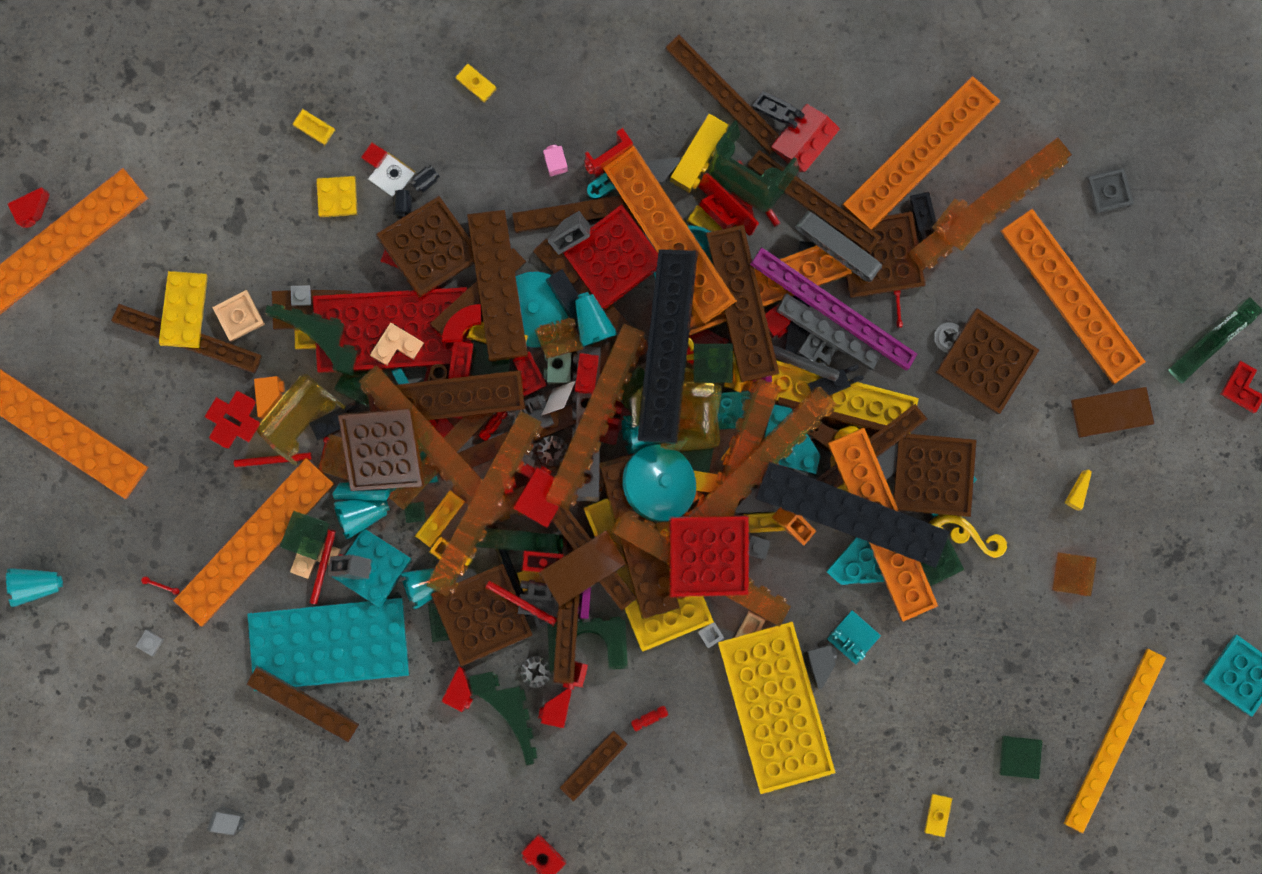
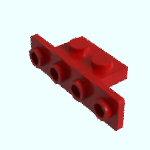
M709 173L704 174L698 187L708 197L701 200L699 206L722 229L731 228L736 224L738 226L744 225L746 234L748 236L753 235L759 222Z

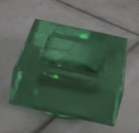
M424 502L404 504L406 523L426 521Z

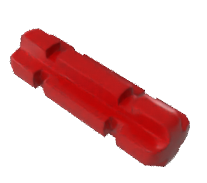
M496 412V415H493L485 425V429H482L479 433V437L487 441L491 437L490 434L494 433L502 423L501 420L505 419L508 415V412Z
M665 706L657 708V711L653 710L641 716V719L638 720L637 718L631 721V724L635 731L643 729L642 726L645 725L647 727L659 721V718L667 717L668 711Z

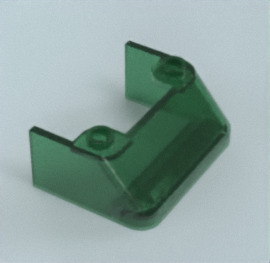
M734 120L716 146L708 173L725 190L757 210L767 212L772 209L798 173L799 165L797 158L793 157L783 172L777 168H769L760 176L731 158L736 150L734 143L741 135L738 122Z

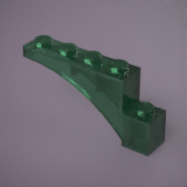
M1251 297L1242 300L1229 314L1221 317L1168 371L1181 384L1184 383L1220 348L1250 325L1262 313V308Z
M279 304L267 305L265 311L267 316L286 322L304 332L326 353L333 364L335 372L353 376L358 351L351 345L344 344L343 347L340 346L345 329L344 323H341L342 320L332 317L330 320L323 319L322 315L316 313L306 315L303 314L302 310L292 308L291 311L286 310L284 306Z
M457 527L455 546L562 554L563 535Z
M494 671L469 676L473 696L478 695L503 716L519 741L526 766L534 764L538 756L536 747H532L531 739H534L532 727L528 728L527 720H530L528 708L525 709L523 701H526L525 689H521L519 685L497 690L500 682L498 674L494 675Z

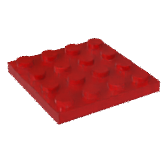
M622 204L590 228L589 238L563 252L604 310L656 272L657 251Z
M749 516L670 517V597L749 595Z

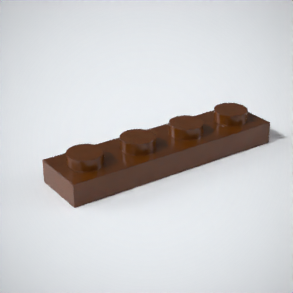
M613 730L560 786V789L574 802L628 744Z

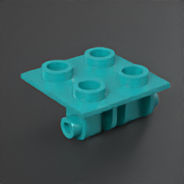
M754 390L741 391V393L737 391L716 393L718 430L756 427Z
M851 610L827 640L856 665L860 660L864 659L865 654L881 635Z

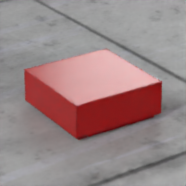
M371 142L361 158L378 169L388 153Z

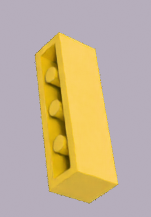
M709 113L673 172L670 182L689 193L692 188L696 189L701 181L699 179L701 173L705 174L710 166V163H708L710 158H715L720 149L718 147L719 143L726 140L729 131H727L729 124Z

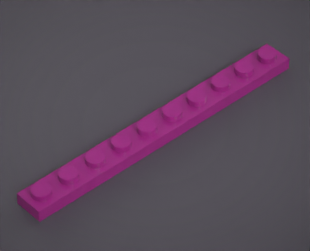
M761 247L750 263L751 266L905 371L909 370L917 356L916 352Z

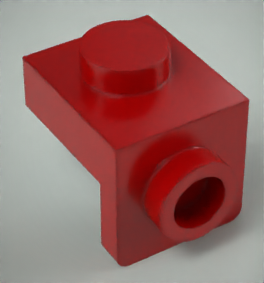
M575 661L573 684L563 683V687L573 690L575 686L583 688L588 665Z

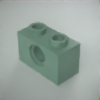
M548 344V349H544V361H548V368H544V380H547L548 385L571 383V344ZM555 360L563 362V366L560 369L553 368L552 364Z

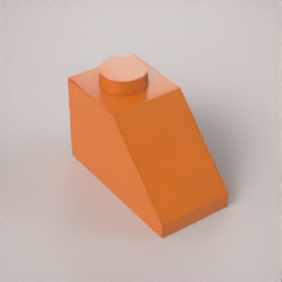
M278 376L254 379L257 415L261 419H265L283 398L282 392H285L284 381H281V378Z
M779 508L772 516L785 531L804 546L816 532L802 516Z

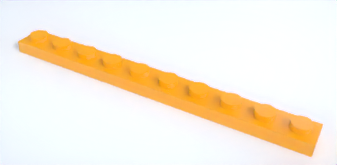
M1146 649L1064 821V824L1084 833L1166 657Z

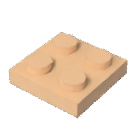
M247 290L212 307L231 342L265 325Z

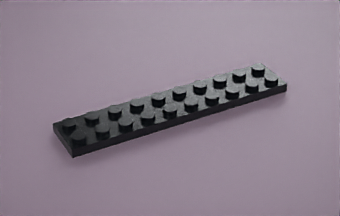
M659 249L637 438L639 442L677 444L698 252L694 250Z
M768 462L755 496L758 500L935 568L950 531L772 462Z

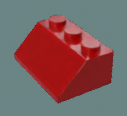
M805 104L801 109L805 114L803 119L797 117L793 119L797 122V127L787 126L771 146L796 172H806L840 130L827 115L808 104Z

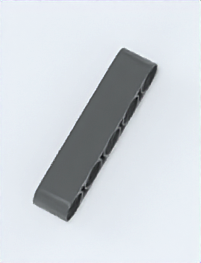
M806 211L795 226L799 233L867 282H871L882 268V264L812 212Z

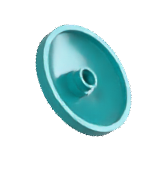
M526 272L515 276L524 334L528 335L526 346L530 348L544 347L554 343L563 336L571 322L546 282V279L551 275L543 272Z
M650 445L637 451L628 460L623 472V489L628 503L640 516L654 522H668L670 517H680L691 507L696 494V478L691 464L679 451L666 445Z

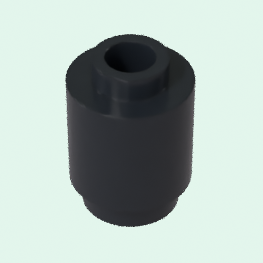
M430 165L414 175L411 184L418 192L421 190L424 193L438 182L437 179L440 176Z
M396 190L395 195H393V215L401 219L412 212V196L408 190Z

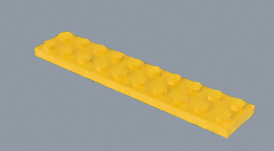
M730 361L724 387L734 390L737 381H735L736 375L733 371H737L733 362ZM777 361L779 374L772 376V383L753 385L751 380L747 381L742 391L754 390V395L778 401L779 397L883 425H888L911 406L917 405L919 400L916 397L857 382L847 389L815 402L807 384L822 377Z

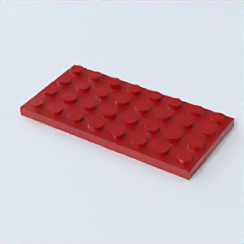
M467 287L433 289L420 298L414 290L313 296L317 372L425 367L436 364L450 365L454 342L442 343V336L431 326V322L467 290ZM390 323L424 342L414 360L397 350L386 366L371 357L370 354ZM469 329L463 335L462 341L471 342V339L467 338Z

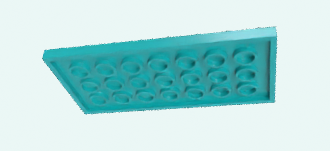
M403 598L387 599L380 608L367 601L248 613L252 673L258 666L293 687L410 675Z

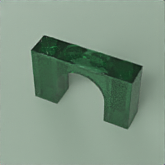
M611 617L609 621L593 618L590 619V622H583V620L577 619L576 637L584 633H593L605 641L609 670L628 669L625 620H621V617ZM557 621L554 626L547 624L549 669L551 674H554Z

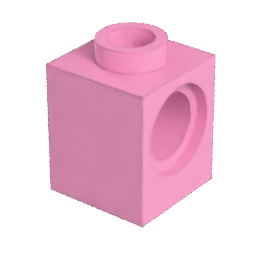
M551 145L546 150H543L550 176L568 172L562 145Z

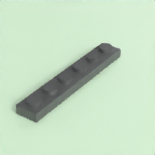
M789 294L783 296L776 312L869 370L874 369L881 356L879 352Z

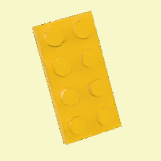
M168 271L159 337L160 346L199 348L208 279L207 274Z

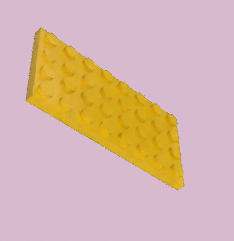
M608 498L583 508L595 537L607 530L624 558ZM670 521L656 522L670 571ZM624 565L616 570V572L635 595L627 565ZM677 597L680 608L645 619L641 618L637 600L628 605L625 611L642 652L714 623L704 597Z
M793 622L718 642L760 794L835 774Z

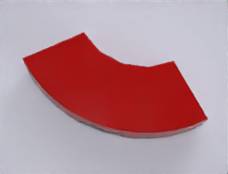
M481 304L471 305L456 312L445 325L442 343L462 342L463 335L468 329L481 325Z

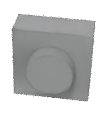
M310 285L291 286V306H311Z
M715 622L698 631L707 648L724 639Z
M145 630L135 647L154 656L164 639L150 630Z

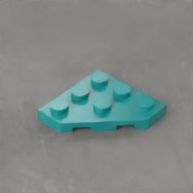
M772 404L759 461L772 462L783 467L816 474L820 454L792 408Z
M857 537L854 538L826 570L840 585L885 582L869 542Z

